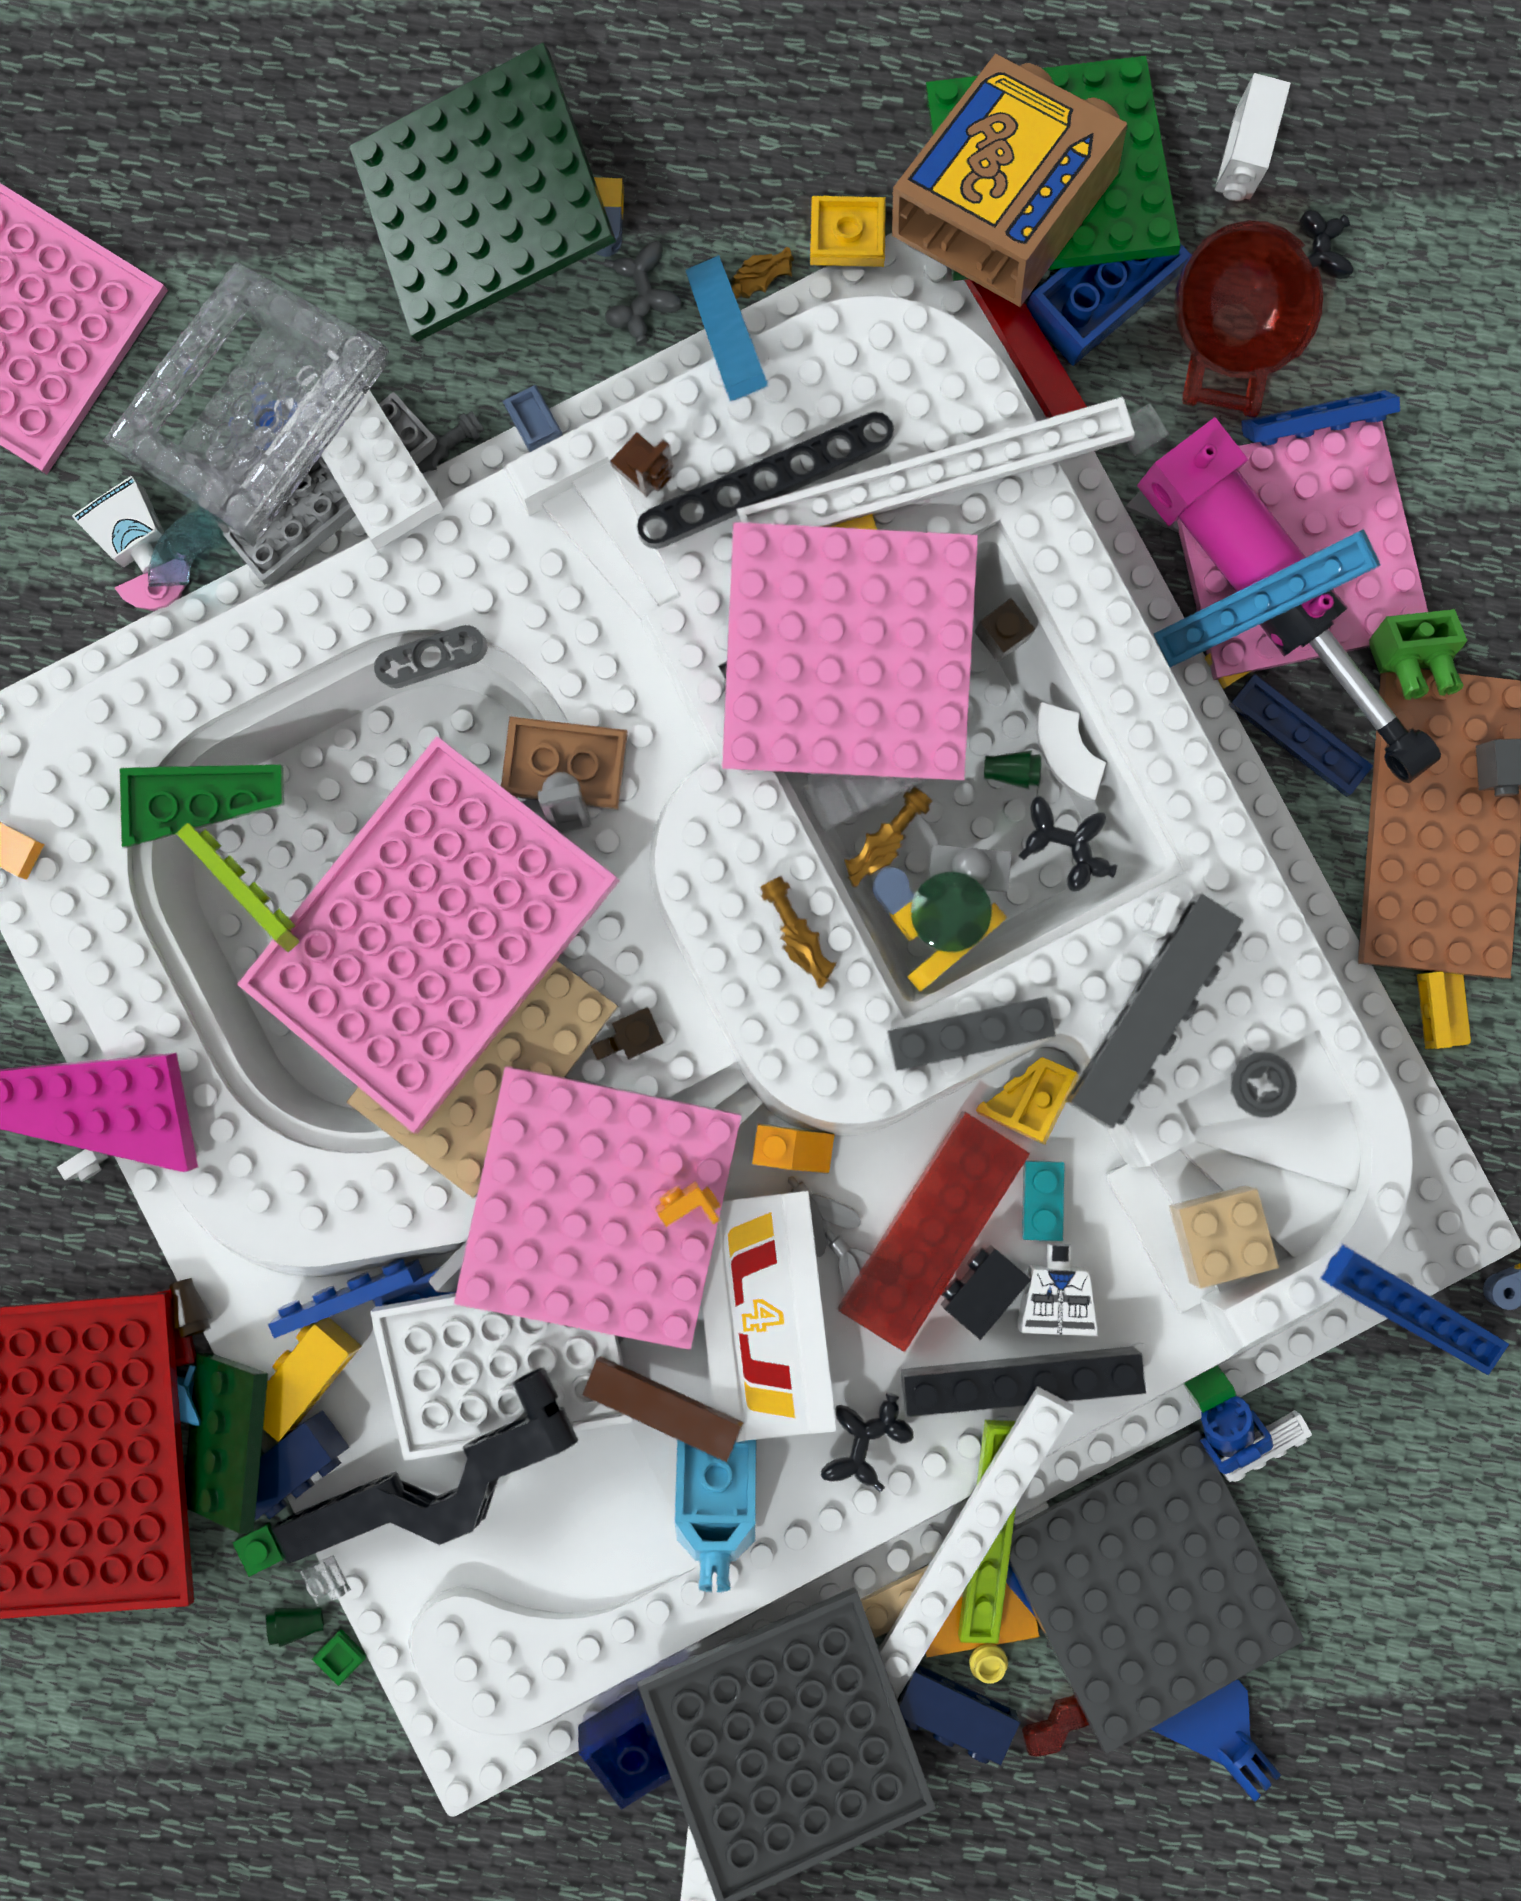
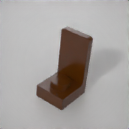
M638 432L610 460L611 466L646 497L654 489L657 492L662 490L673 476L671 472L673 463L670 444L663 439L654 447Z

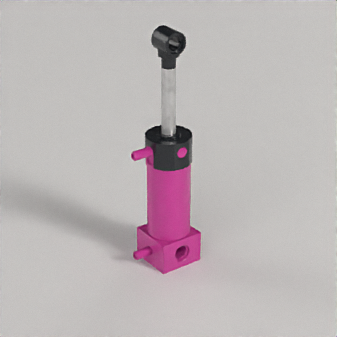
M1214 417L1157 460L1137 484V487L1168 527L1177 520H1181L1230 585L1238 592L1306 557L1238 471L1249 459L1217 418ZM1334 589L1259 624L1283 656H1286L1300 645L1302 648L1308 643L1312 646L1388 744L1384 748L1386 751L1384 755L1385 762L1398 779L1405 783H1411L1441 759L1440 750L1430 736L1423 731L1414 730V728L1407 730L1328 629L1334 624L1333 620L1348 609Z

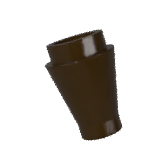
M192 1278L170 1284L174 1331L178 1330L180 1338L193 1336L211 1329L209 1320L212 1317L198 1294Z

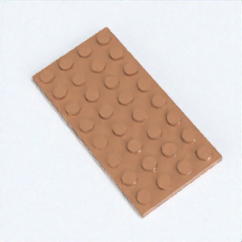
M1420 669L1429 691L1420 698L1414 699L1412 697L1411 700H1407L1403 695L1402 686L1396 673H1381L1379 695L1407 730L1414 728V730L1423 731L1431 737L1440 750L1441 759L1411 783H1405L1398 779L1387 766L1384 758L1386 754L1384 748L1388 744L1376 730L1358 964L1511 979L1521 843V789H1519L1518 795L1496 797L1494 790L1479 791L1476 746L1498 739H1521V681L1458 673L1463 683V688L1454 694L1448 695L1446 693L1445 696H1441L1438 693L1432 672Z

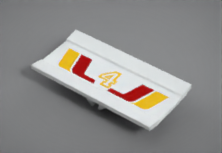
M809 1191L723 1201L702 1295L713 1408L744 1422L736 1442L800 1434L837 1432Z

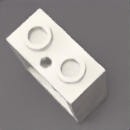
M1256 73L1253 74L1236 108L1215 191L1222 192L1227 199L1233 201L1250 200L1268 170L1290 82Z

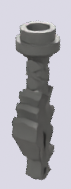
M472 411L466 415L463 413L458 416L460 419L459 425L440 437L433 434L437 439L434 451L417 464L421 473L437 470V463L449 456V449L468 437L470 439L472 437L476 440L480 437L479 434L484 431V428Z

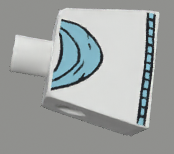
M133 476L128 477L72 515L75 521L122 567H126L135 561L143 574L162 566L163 561L154 550V547L165 541L167 537L144 487Z

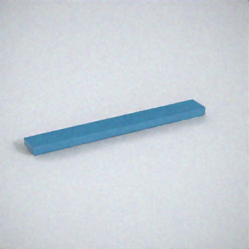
M718 255L686 269L685 271L729 400L735 401L766 388L768 382L720 256Z

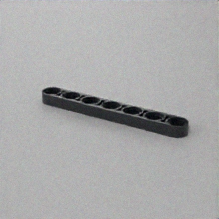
M867 413L650 508L642 513L638 519L637 530L639 539L649 548H664L737 516V509L780 497L874 456L889 447L893 437V423L884 413ZM871 423H879L884 426L887 435L880 442H871L864 435L865 427ZM832 440H845L850 446L849 454L844 458H834L831 456L827 446ZM797 455H806L811 458L814 467L807 474H797L791 468L792 459ZM759 472H772L777 478L775 487L767 491L757 488L754 484V478ZM724 487H733L740 493V500L734 506H723L717 499L719 491ZM688 503H697L703 508L704 514L698 522H686L681 517L683 506ZM651 519H660L667 525V531L661 538L652 539L644 533V526Z

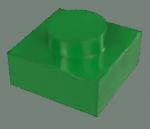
M270 1522L232 1542L248 1577L284 1560L281 1549L271 1530Z

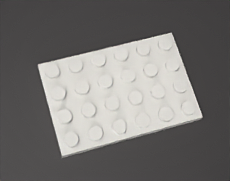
M456 1293L374 1307L370 1312L404 1461L463 1451L462 1447L473 1439L526 1417L527 1415L512 1383L521 1376L545 1367L558 1395V1398L555 1399L558 1406L564 1408L575 1432L630 1423L634 1420L582 1395L595 1361L599 1356L624 1367L619 1340L616 1335L454 1304Z

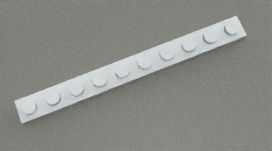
M1121 397L737 509V516L741 523L829 527L1130 441L1135 434L1124 398Z
M1038 1386L879 1647V1652L896 1699H898L1073 1413L1072 1404Z

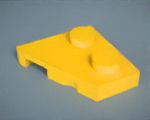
M1041 1057L1030 1065L1022 1076L1015 1077L1004 1085V1090L987 1103L983 1101L979 1104L976 1112L985 1118L1045 1145L1066 1104L1065 1100L1076 1084L1079 1075L1069 1068Z

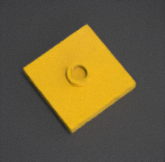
M812 196L810 265L884 267L886 197Z

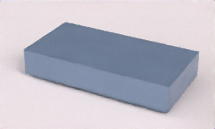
M536 385L503 401L529 453L563 436L561 429Z

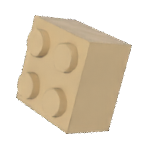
M1242 1186L1169 1205L1188 1279L1192 1285L1201 1289L1279 1268L1259 1193L1256 1188Z

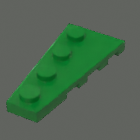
M283 765L120 768L122 847L128 848L176 835L187 823L193 828L198 829L283 806Z

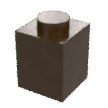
M1010 598L982 619L974 632L995 660L1000 662L1028 641L1036 629L1013 599Z

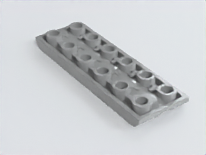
M394 392L379 403V406L416 465L434 451L437 439ZM320 453L317 455L318 461L227 534L222 533L264 585L278 581L356 516Z

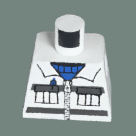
M1048 1244L1047 1266L1030 1265L1028 1267L1027 1276L1032 1280L1023 1290L1017 1328L1021 1333L1097 1336L1098 1330L1089 1271L1082 1267H1071V1245Z

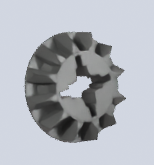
M1259 1052L1249 1055L1239 1061L1238 1066L1231 1074L1230 1092L1234 1096L1237 1106L1252 1116L1268 1118L1279 1115L1291 1105L1296 1095L1297 1081L1292 1067L1282 1057L1273 1053ZM1266 1073L1268 1075L1267 1082L1273 1084L1272 1087L1278 1088V1091H1264L1261 1097L1258 1098V1088L1248 1082V1079L1262 1078L1263 1074Z

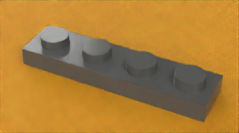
M1047 997L887 1031L895 1071L1056 1036Z

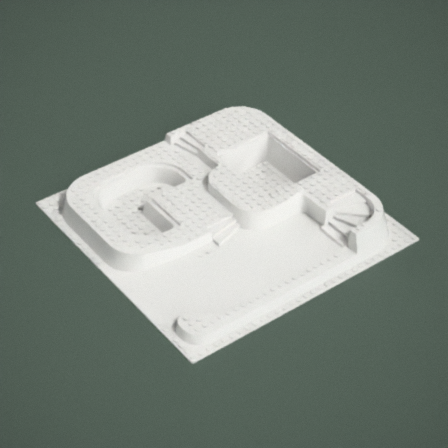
M892 233L885 236L884 267L826 266L740 310L768 382L766 388L735 401H730L706 330L703 329L550 408L549 410L561 429L563 436L529 453L516 427H513L437 466V470L423 473L422 475L444 510L378 550L375 548L357 516H355L275 583L264 585L246 564L181 597L169 606L158 609L0 690V822L45 844L27 880L0 868V931L67 1063L177 1053L198 1168L188 1172H180L114 1157L177 1281L192 1278L198 1294L212 1317L209 1320L211 1329L203 1333L214 1354L268 1373L267 1381H269L276 1372L272 1368L273 1364L286 1350L290 1352L294 1350L299 1343L295 1337L302 1329L299 1328L273 1338L268 1324L279 1315L277 1309L296 1300H299L301 1305L313 1301L312 1295L331 1286H334L336 1291L348 1287L347 1281L368 1272L370 1277L383 1273L382 1267L403 1258L405 1264L418 1259L424 1274L442 1266L468 1240L477 1196L475 1198L469 1196L346 1103L358 1086L237 985L273 938L177 834L128 848L122 847L120 768L283 765V806L196 830L201 833L204 829H207L222 845L217 850L222 858L225 859L231 855L246 871L241 877L249 886L256 882L271 898L266 903L269 909L274 913L279 908L290 919L436 736L501 786L510 716L628 731L619 810L587 806L591 820L590 827L561 833L620 880L557 959V961L619 1006L566 1078L740 1114L741 1120L723 1201L791 1193L793 1188L788 1183V1178L794 1177L798 1183L803 1181L812 1194L832 1199L853 1209L861 1220L860 1226L856 1228H844L823 1219L825 1233L830 1230L836 1237L840 1235L850 1248L863 1250L887 1260L899 1273L897 1280L887 1282L861 1273L865 1301L862 1309L855 1311L845 1299L840 1277L839 1257L828 1246L830 1241L827 1237L825 1253L821 1257H816L834 1411L837 1405L848 1406L856 1411L864 1422H867L870 1419L879 1418V1408L882 1402L887 1400L886 1393L898 1395L899 1399L896 1403L899 1406V1415L897 1419L904 1420L910 1425L914 1432L913 1440L909 1443L900 1444L885 1434L880 1438L869 1441L865 1461L875 1469L878 1481L885 1486L883 1491L879 1492L873 1486L860 1483L854 1475L845 1480L834 1482L823 1480L821 1477V1469L827 1463L837 1458L850 1457L854 1435L848 1433L840 1425L836 1418V1413L837 1432L756 1439L755 1542L736 1561H731L729 1575L731 1589L729 1591L717 1592V1573H713L712 1592L699 1590L700 1563L695 1561L677 1541L675 1529L677 1439L635 1419L630 1423L577 1431L575 1433L578 1437V1442L572 1447L500 1477L486 1519L482 1520L480 1525L474 1528V1531L438 1545L397 1525L388 1523L315 1553L445 1812L452 1817L461 1814L648 1714L636 1682L853 1587L858 1591L859 1597L862 1599L931 1563L976 1488L984 1420L1017 1421L1025 1406L908 1417L904 1409L900 1369L1132 1346L1142 1353L1146 1394L1066 1401L1073 1405V1413L1018 1501L1015 1510V1517L1201 1419V1410L1184 1386L1185 1382L1218 1365L1233 1385L1236 1396L1242 1397L1388 1319L1320 1279L1327 1269L1329 1260L1338 1252L1342 1244L1429 1296L1516 1251L1521 1246L1519 1236L1373 966L1358 964L1360 942L1236 712L1228 706L1230 701L1218 679L1213 680L1211 668L1204 659V653L1201 652L1169 668L1153 634L1184 619V616L1095 451L873 515L877 530L978 535L964 780L722 769L733 522H739L738 516H734L664 548L652 549L645 546L639 539L637 522L641 514L650 508L871 412L884 413L893 423V437L887 449L787 494L1047 419L965 281H953L951 268L892 236ZM871 423L864 429L865 437L871 442H880L887 435L886 429L879 423ZM636 432L654 447L664 439L670 444L673 463L671 472L673 476L662 490L657 492L654 489L647 497L610 464V460ZM834 439L828 444L827 450L834 458H844L849 454L850 446L843 439ZM797 455L790 464L794 472L802 475L809 473L814 467L813 461L806 455ZM761 471L755 476L754 484L760 490H771L777 484V478L770 471ZM724 487L719 491L717 499L723 506L731 507L739 502L740 493L733 487ZM688 503L681 510V517L689 523L698 522L704 514L703 508L697 503ZM651 519L644 526V533L652 539L661 538L667 531V525L660 519ZM1012 598L1036 630L1028 641L1000 662H997L974 631L982 619ZM462 625H470L477 628L487 640V652L481 661L402 688L388 687L375 675L374 664L382 652ZM466 636L462 646L452 648L448 641L444 645L450 652L451 660H454L455 657L451 651L463 649L469 654L472 652V645L477 643V641H473L469 636ZM428 647L421 655V662L425 667H433L441 659V652L437 647ZM408 654V658L411 660L410 663L399 665L393 660L390 662L391 668L385 672L396 678L398 677L397 670L402 667L410 666L414 669V672L418 670L412 662L411 654ZM1041 702L1079 713L1078 730L1083 745L1093 756L1106 762L1097 795L1093 802L1081 798L1065 788L1055 778L1042 752H1040L1036 722ZM1032 750V754L1042 755L1040 786H1030L1028 790L999 781L984 779L985 756ZM913 787L921 790L933 802L929 805L930 810L926 815L923 813L920 815L916 814L915 818L909 822L907 828L903 831L902 834H905V839L900 841L903 847L895 851L899 852V856L893 859L891 865L875 871L870 876L866 875L856 888L853 887L850 880L846 878L849 874L844 859L850 860L860 854L866 841V833L874 834L878 832L881 823L891 824L890 822L905 805V799L902 796L906 791L910 792ZM1037 796L1043 797L1053 812L1054 826L1074 832L1087 817L1096 813H1104L1106 815V822L1103 829L1088 843L1092 850V857H1101L1106 859L1110 865H1117L1115 877L1111 878L1109 875L1095 877L1091 875L1086 887L1079 891H1071L1067 886V876L1077 863L1072 856L1071 847L1054 842H1049L1044 850L1030 854L1023 861L1018 855L1025 849V843L1029 835L1036 830L1030 812L1032 800ZM516 798L547 822L539 800ZM931 846L975 847L984 850L1012 852L1008 892L928 885ZM894 867L902 870L909 879V889L923 907L927 909L935 903L944 914L943 917L910 942L873 893L872 885L875 877L886 868ZM779 876H782L784 882L788 881L791 887L787 890L789 894L786 896L791 903V907L794 908L798 916L797 918L807 919L808 928L813 932H820L819 945L823 956L830 962H837L831 975L828 977L831 981L827 982L822 989H818L811 974H807L798 964L789 959L788 953L782 948L783 944H787L780 939L781 934L784 935V933L779 929L784 924L773 902L763 901L761 897L763 893L760 886ZM1168 892L1182 898L1177 909L1182 910L1183 913L1192 897L1202 893L1243 919L1242 924L1238 928L1242 932L1240 940L1230 953L1223 952L1217 962V965L1221 967L1218 975L1209 987L1203 985L1195 999L1199 1001L1195 1012L1188 1021L1181 1020L1173 1032L1177 1035L1175 1044L1166 1056L1161 1054L1158 1056L1152 1066L1156 1070L1152 1081L1145 1090L1138 1089L1130 1103L1134 1105V1108L1123 1125L1116 1124L1113 1129L1107 1128L1066 1102L1046 1144L1043 1145L976 1112L979 1104L983 1101L987 1103L1004 1090V1085L1013 1078L1022 1076L1027 1071V1068L1041 1057L1077 1072L1079 1077L1081 1076L1170 934L1167 931L1165 936L1155 938L1142 932L1159 894ZM995 902L1007 918L938 978L919 992L907 976ZM1037 998H1048L1056 1034L1055 1037L895 1071L887 1034L889 1030ZM648 1007L664 1044L629 1060L624 1050H621L598 1061L591 1045L616 1035L612 1026L613 1022ZM1259 1052L1273 1053L1286 1060L1292 1067L1297 1081L1296 1095L1291 1105L1279 1115L1268 1118L1252 1116L1239 1108L1234 1096L1230 1092L1231 1074L1238 1066L1239 1061ZM1266 1073L1263 1074L1262 1078L1248 1079V1082L1258 1088V1098L1261 1097L1264 1091H1278V1088L1272 1087L1273 1084L1267 1082L1268 1075ZM757 1123L835 1134L829 1173L788 1170L752 1164ZM1023 1160L1065 1162L1063 1241L1022 1239ZM1242 1186L1256 1188L1259 1193L1279 1268L1201 1289L1192 1285L1188 1279L1169 1205ZM1048 1244L1071 1245V1267H1082L1089 1271L1098 1331L1097 1336L1021 1333L1017 1328V1319L1023 1295L1022 1290L984 1337L979 1340L944 1310L941 1303L945 1298L941 1294L955 1277L961 1280L970 1270L967 1263L981 1247L986 1250L992 1245L1027 1275L1030 1265L1047 1266ZM373 1300L329 1317L362 1347L296 1428L323 1410L349 1445V1448L338 1456L341 1464L322 1478L319 1473H316L311 1477L315 1485L296 1499L292 1493L287 1496L294 1513L393 1472H397L401 1480L436 1496L459 1486L467 1462L464 1451L408 1461L403 1459L370 1314L371 1310L376 1307ZM702 1300L691 1350L626 1337L619 1344L625 1368L713 1408ZM263 1429L261 1448L266 1453L279 1442Z

